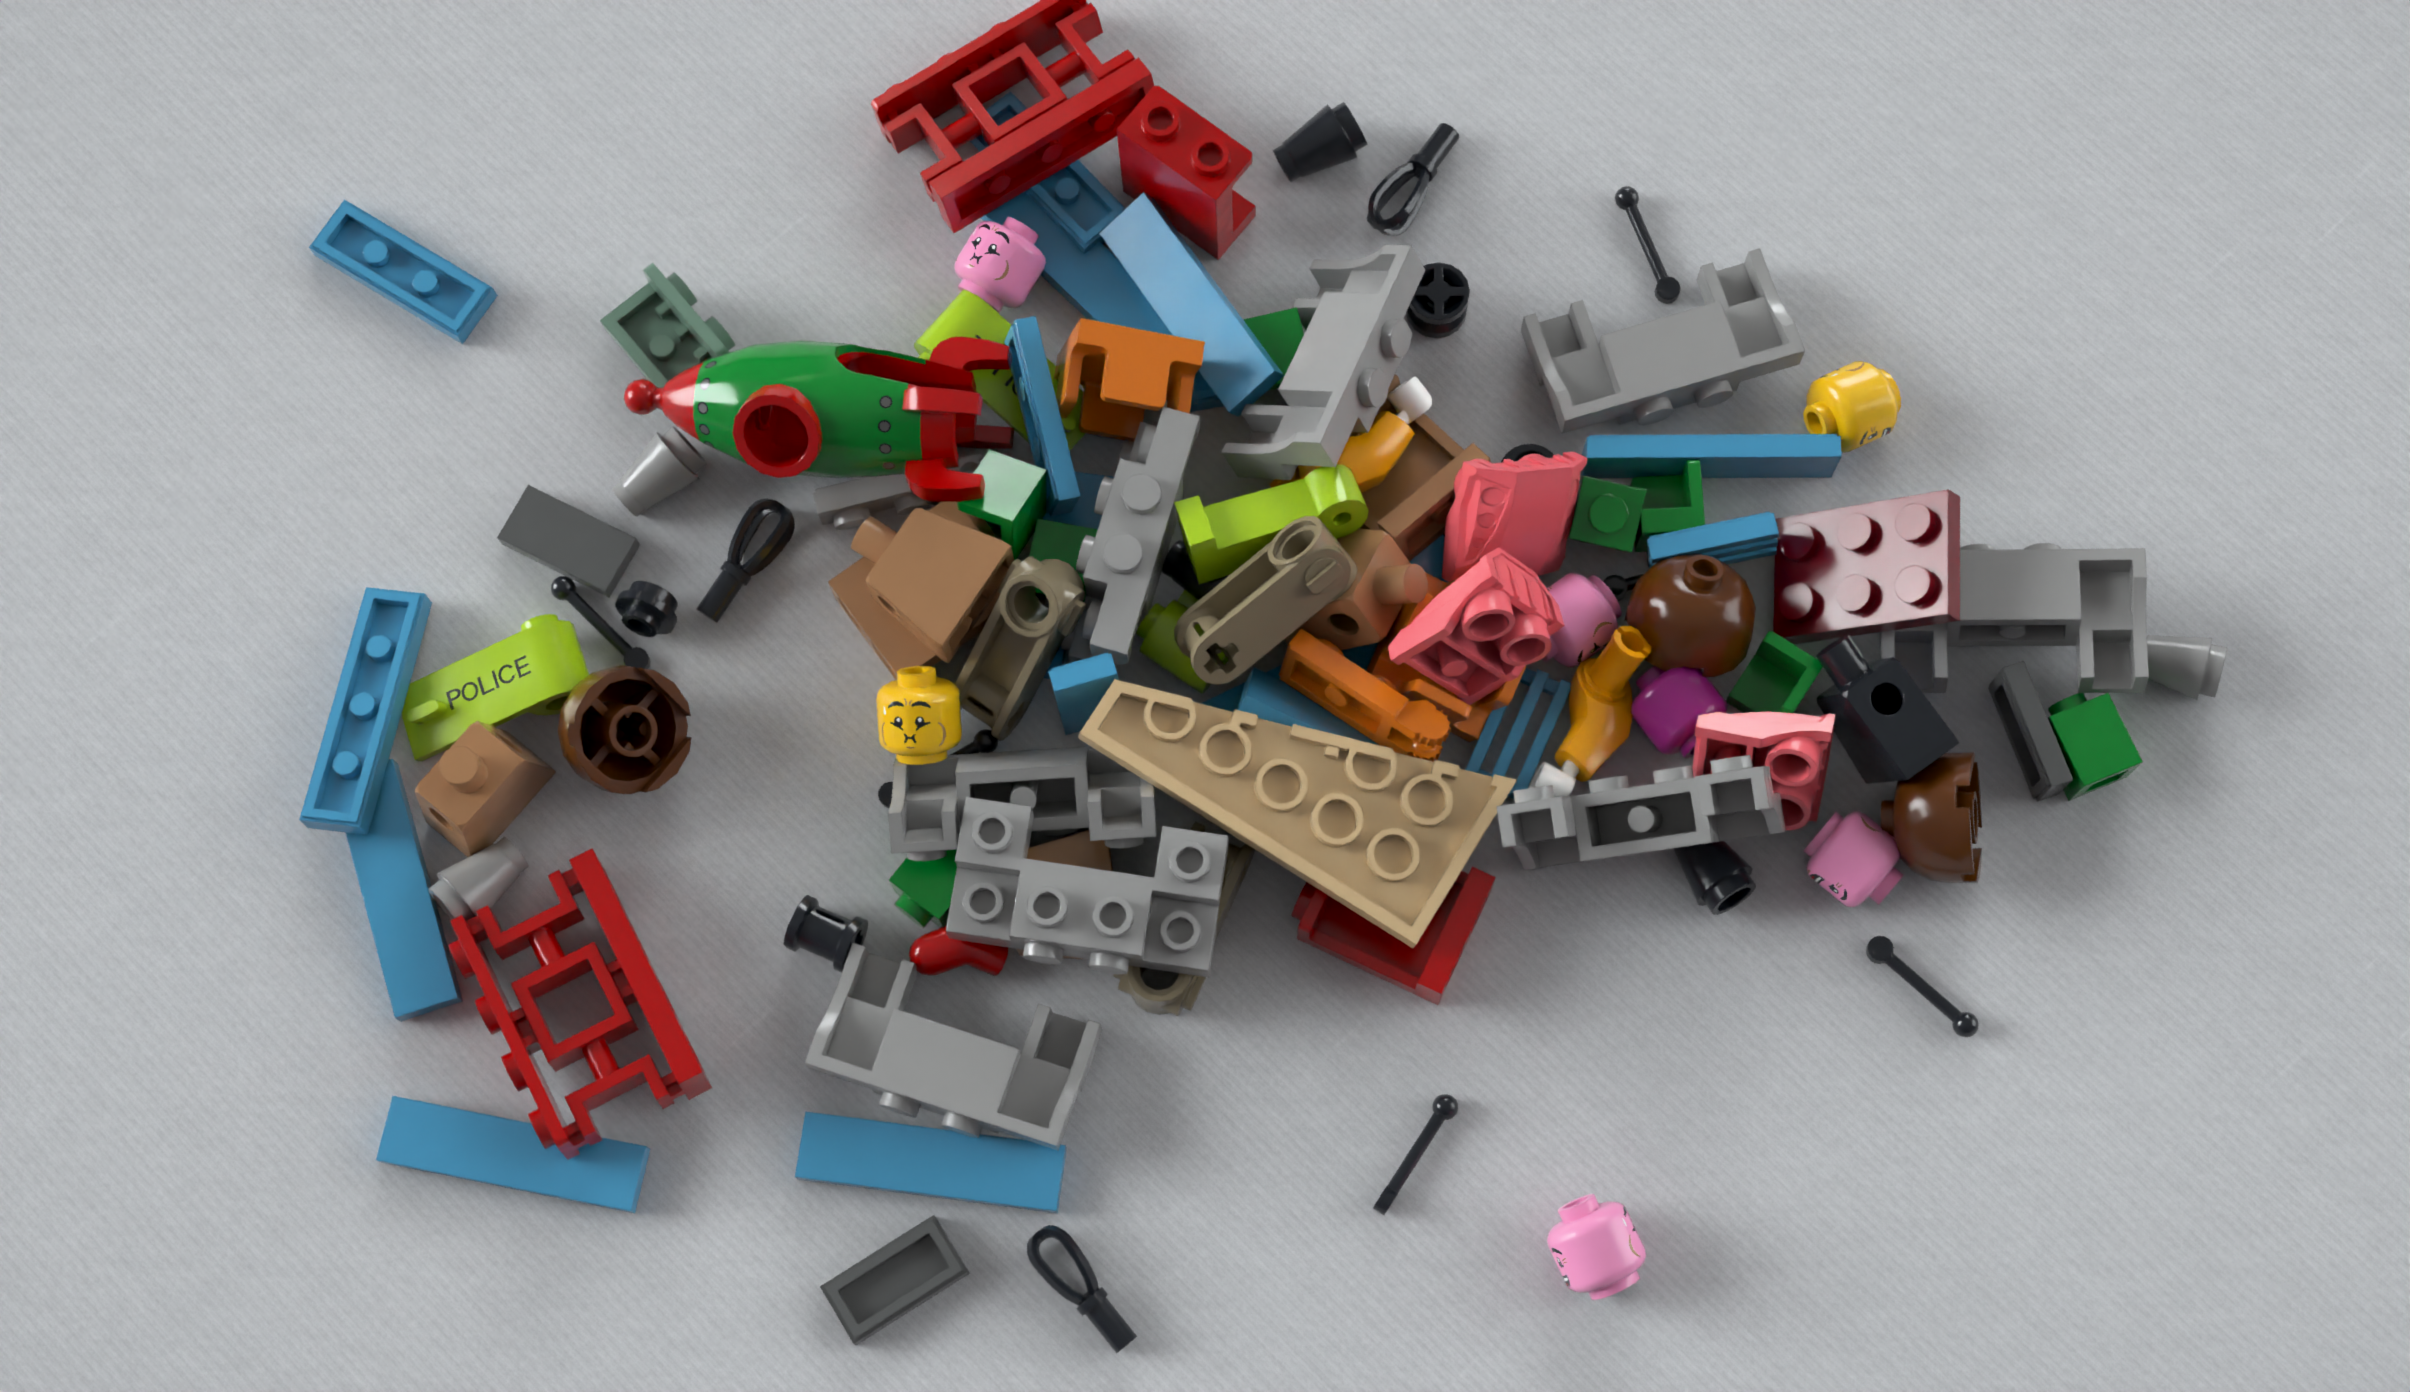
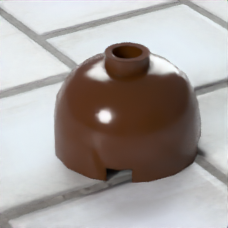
M1685 554L1658 561L1638 579L1630 596L1625 620L1628 626L1637 628L1651 646V653L1644 659L1648 663L1665 672L1673 668H1683V666L1694 669L1704 668L1703 677H1716L1734 670L1746 658L1753 634L1756 606L1746 580L1731 566L1707 555Z
M619 665L593 672L573 687L561 708L558 736L562 754L578 776L603 791L633 794L659 789L678 773L690 752L692 737H687L688 723L686 716H691L688 702L673 681L655 670Z
M1974 752L1945 753L1909 780L1897 781L1894 800H1882L1881 828L1895 838L1900 859L1914 873L1931 881L1946 883H1978L1982 848H1972V844H1977L1978 827L1982 828L1979 769L1977 762H1974Z

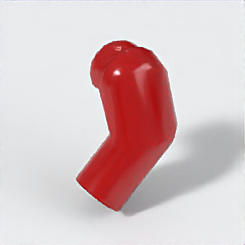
M946 926L920 936L912 943L909 950L910 962L915 963L916 971L928 976L939 975L958 967L969 965L995 977L1002 970L1008 956V947L949 939L946 933Z

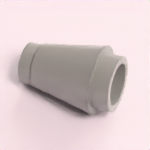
M673 426L663 436L659 432L654 435L622 476L620 482L612 488V491L624 506L638 517L645 509H650L697 481L699 477L696 473L707 463L695 447Z
M2148 635V680L2196 700L2199 694L2215 697L2224 666L2227 647L2211 644L2212 638Z
M503 837L496 844H492L437 873L439 881L432 885L428 891L450 920L460 915L469 920L477 916V910L487 905L491 909L516 881L520 873L528 868L529 865L513 843L506 837Z

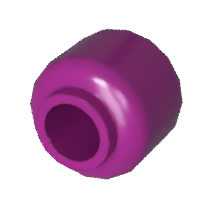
M1653 666L1636 681V685L1641 692L1632 703V717L1657 750L1663 754L1673 755L1681 753L1685 759L1692 757L1695 750V728L1698 715L1727 712L1728 705L1726 700L1709 678L1702 676L1703 671L1701 668L1694 669L1683 666V668H1673L1665 672Z

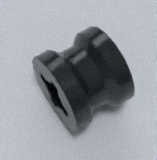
M1440 262L1426 264L1423 266L1425 272L1406 311L1407 318L1414 330L1426 337H1448L1458 331L1465 321L1470 294L1468 280L1459 269L1451 264ZM1428 301L1429 303L1434 305V311L1433 308L1429 307V305L1427 304Z

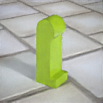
M1339 464L1336 467L1321 466L1306 475L1304 479L1204 507L1199 495L1174 502L1183 543L1199 585L1232 574L1270 543L1286 525L1296 519L1305 516H1315L1323 522L1337 539L1359 529L1367 520L1369 512L1351 469Z

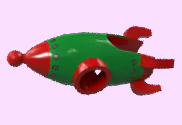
M962 336L951 337L941 341L933 349L929 360L845 343L790 341L755 344L697 364L679 373L661 388H658L649 380H635L628 384L624 394L626 407L632 413L645 415L653 412L656 408L660 409L667 418L686 433L705 445L750 465L761 474L776 478L796 475L850 478L905 474L908 486L913 494L921 499L932 502H961L982 499L984 496L985 481L982 474L963 473L948 469L959 467L957 447L1012 449L1014 428L977 425V415L981 416L983 398L980 393H977L973 372H970L972 370L985 369L1010 370L1013 359L1010 346L990 340Z

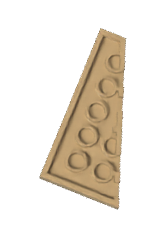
M1114 679L1080 731L1078 738L1411 948H1414L1494 819L1497 814V806L1503 804L1517 781L1516 779L1496 774L1492 777L1460 769V765L1440 760L1432 762L1396 753L1392 748L1296 724L1288 726L1260 719L1256 714L1236 709L1232 712L1192 701V698Z

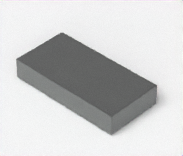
M530 485L525 489L497 537L502 545L609 598L640 546L637 538Z
M2021 661L2003 667L1991 681L1988 689L2033 799L2036 798L2038 802L2058 795L2073 778L2025 662Z
M933 1215L821 1285L820 1288L853 1344L858 1345L969 1275L970 1272L938 1219Z

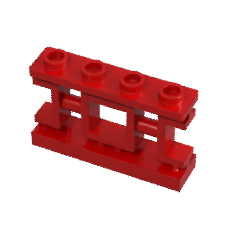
M1040 0L1007 21L994 25L988 32L956 51L943 55L937 62L907 80L892 85L883 94L871 101L872 109L883 136L892 144L898 154L925 139L939 158V162L920 172L927 194L933 202L937 203L942 218L953 233H956L1117 137V128L1154 86L1151 72L1140 58L1135 59L1128 49L1101 64L1086 45V42L1103 33L1097 9L1092 3L1088 4L1086 0ZM1061 44L1068 55L1044 68L1037 58ZM1084 74L1092 85L1067 99L1060 88ZM1027 78L1043 100L998 126L982 104ZM959 104L965 116L940 130L933 119ZM982 135L989 147L963 161L956 149Z
M593 848L569 859L572 869L564 873L557 870L547 875L559 898L560 904L505 931L502 930L497 917L488 905L477 910V916L466 920L463 915L450 920L458 937V940L448 944L451 954L464 978L468 979L476 975L484 992V996L474 1000L476 1007L491 1035L502 1031L511 1052L501 1056L506 1071L518 1092L529 1088L538 1109L528 1113L531 1124L544 1148L547 1149L556 1145L567 1160L580 1154L578 1148L588 1143L592 1146L603 1140L589 1111L648 1082L662 1109L674 1104V1099L684 1094L690 1100L712 1088L633 925ZM583 891L617 960L609 964L606 963L595 942L565 956L555 936L556 933L585 920L574 897ZM488 938L502 960L531 946L541 966L540 969L510 983L521 1005V1008L512 1011L480 943ZM593 970L615 1015L556 1043L536 998ZM637 1001L672 1070L671 1073L663 1077L649 1054L619 1068L609 1048L610 1044L639 1030L628 1008L629 1005ZM541 1049L547 1062L555 1072L585 1058L594 1076V1082L565 1096V1100L575 1119V1122L569 1125L566 1124L533 1053Z

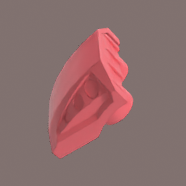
M1573 451L1563 452V456L1559 454L1553 455V458H1547L1540 454H1528L1518 461L1504 459L1501 463H1492L1485 459L1463 461V466L1458 471L1454 481L1455 500L1446 516L1442 578L1450 582L1461 577L1480 562V558L1498 547L1533 570L1537 576L1559 571L1565 558L1566 541L1574 518L1580 472L1587 464V457Z
M1498 547L1480 558V562L1439 593L1409 626L1399 631L1388 646L1391 661L1397 665L1403 662L1457 695V699L1471 705L1502 687L1506 681L1518 678L1525 665L1535 663L1544 658L1552 647L1550 636L1565 625L1558 603L1537 574Z
M1767 711L1733 714L1714 712L1698 715L1692 766L1694 778L1695 776L1712 774L1710 761L1751 755L1752 767H1770L1773 793H1780L1786 830L1802 828L1808 821L1817 822L1836 714H1825L1818 717Z

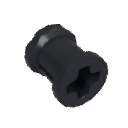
M806 895L798 904L788 924L783 944L792 951L796 952L799 948H802L833 962L834 970L842 973L852 943L861 946L864 943L868 929V920L858 916L853 920H849L820 907L816 898Z

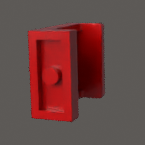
M1153 86L1117 128L1123 192L1134 200L1143 192L1153 197L1178 232L1219 260L1256 216V206L1232 189L1234 184L1252 164L1253 154L1249 149L1160 86Z
M1473 866L1469 874L1461 871L1414 948H1411L1308 882L1304 885L1291 916L1300 920L1297 929L1298 940L1438 1005L1488 900L1496 877Z

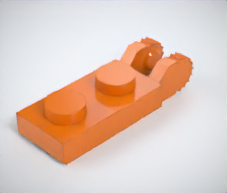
M1302 628L1288 644L1279 673L1280 680L1380 746L1392 748L1396 753L1432 762L1438 760L1443 749L1441 744L1443 741L1446 742L1451 730L1449 727L1451 721H1448V715H1444L1442 710H1436V706L1427 700L1409 701L1407 697L1398 692L1397 688L1388 679L1378 674L1368 673L1347 659L1336 645L1325 639H1317Z

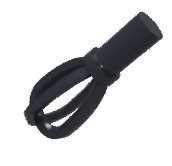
M1440 123L1418 154H1413L1407 163L1393 170L1376 187L1370 196L1367 221L1372 228L1379 230V232L1387 236H1398L1408 229L1422 206L1428 184L1437 174L1438 166L1459 139L1458 132L1452 126ZM1413 177H1417V184L1400 211L1388 219H1383L1380 215L1383 207L1404 184Z
M765 498L754 502L748 508L733 535L727 561L720 568L722 572L696 610L717 623L743 585L747 586L751 576L766 568L780 554L792 538L795 529L794 517L787 507L778 501ZM771 513L778 514L780 521L774 531L752 558L741 565L742 557L763 520Z
M1048 1225L1041 1228L1029 1239L1027 1255L1033 1267L1060 1295L1078 1305L1076 1309L1079 1313L1089 1318L1116 1354L1137 1337L1106 1298L1107 1292L1103 1287L1099 1289L1096 1276L1088 1260L1066 1231L1057 1226ZM1045 1239H1057L1072 1257L1084 1278L1087 1292L1084 1295L1066 1284L1042 1259L1039 1247Z

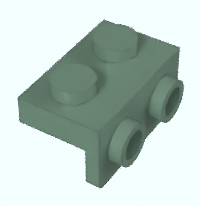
M654 263L643 269L648 283L600 320L606 332L642 374L658 388L664 387L666 382L697 364L729 353V350L735 346L728 332L716 318L711 316L704 322L691 306L697 303V299L685 282L675 272L666 278Z

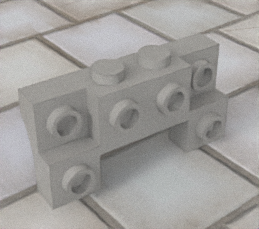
M1384 245L1377 252L1357 259L1313 260L1309 269L1320 286L1319 293L1316 298H1296L1292 308L1297 307L1301 323L1306 332L1278 389L1288 406L1245 405L1241 414L1252 430L1248 443H1226L1222 450L1223 456L1237 477L1291 480L1298 465L1336 467L1351 432H1369L1379 408L1386 401L1388 388L1402 357L1409 350L1413 335L1407 322L1404 320V316L1422 279L1425 268L1412 245Z
M1761 249L1748 251L1744 263L1716 271L1713 262L1702 265L1696 281L1705 302L1704 306L1601 335L1599 344L1583 300L1571 303L1569 314L1542 322L1538 321L1536 313L1524 316L1521 333L1539 385H1545L1561 433L1614 418L1617 419L1619 425L1637 420L1639 425L1653 424L1672 415L1674 409L1692 403H1697V406L1700 408L1720 404L1733 396V391H1737L1741 381L1799 365L1805 349L1796 324L1789 316L1776 291Z
M1163 407L1157 426L1140 422L1135 441L1125 439L1118 457L1114 478L1104 476L1102 479L1094 510L1096 514L1102 515L1096 537L1089 535L1084 537L1076 564V571L1084 574L1085 603L1087 605L1073 632L1069 636H1065L1061 644V649L1069 651L1068 658L1070 663L1107 652L1112 654L1115 665L1129 662L1132 652L1131 645L1140 615H1148L1163 563L1178 520L1174 502L1184 500L1182 478L1194 439H1197L1200 431V416Z
M2050 543L2033 544L2024 549L1999 550L1987 544L1963 546L1960 548V621L1880 632V659L1894 657L1899 661L1922 693H1946L1948 681L1947 646H2076L2078 693H2144L2149 678L2145 548L2061 549L2058 545Z
M1091 746L948 755L943 761L923 765L903 764L895 758L893 764L892 799L888 811L891 854L907 853L910 860H936L945 857L947 850L957 849L966 797L1031 806L1034 813L1032 831H1041L1044 835H1069L1078 832L1079 828H1089L1090 841L1104 840L1105 846L1110 848L1136 847L1144 843V837H1156L1154 786Z
M1751 755L1710 761L1712 774L1695 776V778L1692 766L1653 771L1655 784L1629 787L1627 776L1588 781L1590 793L1554 798L1553 785L1513 791L1515 804L1497 806L1502 846L1514 849L1524 870L1786 832L1780 793H1773L1770 767H1752Z
M966 797L955 856L957 870L946 926V933L949 939L1022 949V957L1024 959L1043 964H1062L1063 956L1089 959L1088 968L1109 974H1127L1128 966L1209 978L1229 847L1227 835L1162 826L1154 877L1027 859L1034 820L1032 807Z
M852 943L834 995L815 1032L805 1064L812 1070L872 1089L874 1093L882 1095L879 1105L893 1112L916 1118L919 1108L943 1115L944 1118L941 1126L969 1137L979 1138L983 1128L995 1133L1000 1131L1059 1151L1078 1092H1082L1102 1033L1101 1024L1089 1019L1087 1023L1062 1016L1053 1013L1051 1007L1038 1003L1022 1052H1020L1018 1048L904 1012L918 973L915 963L903 959L901 963L869 953L864 946Z

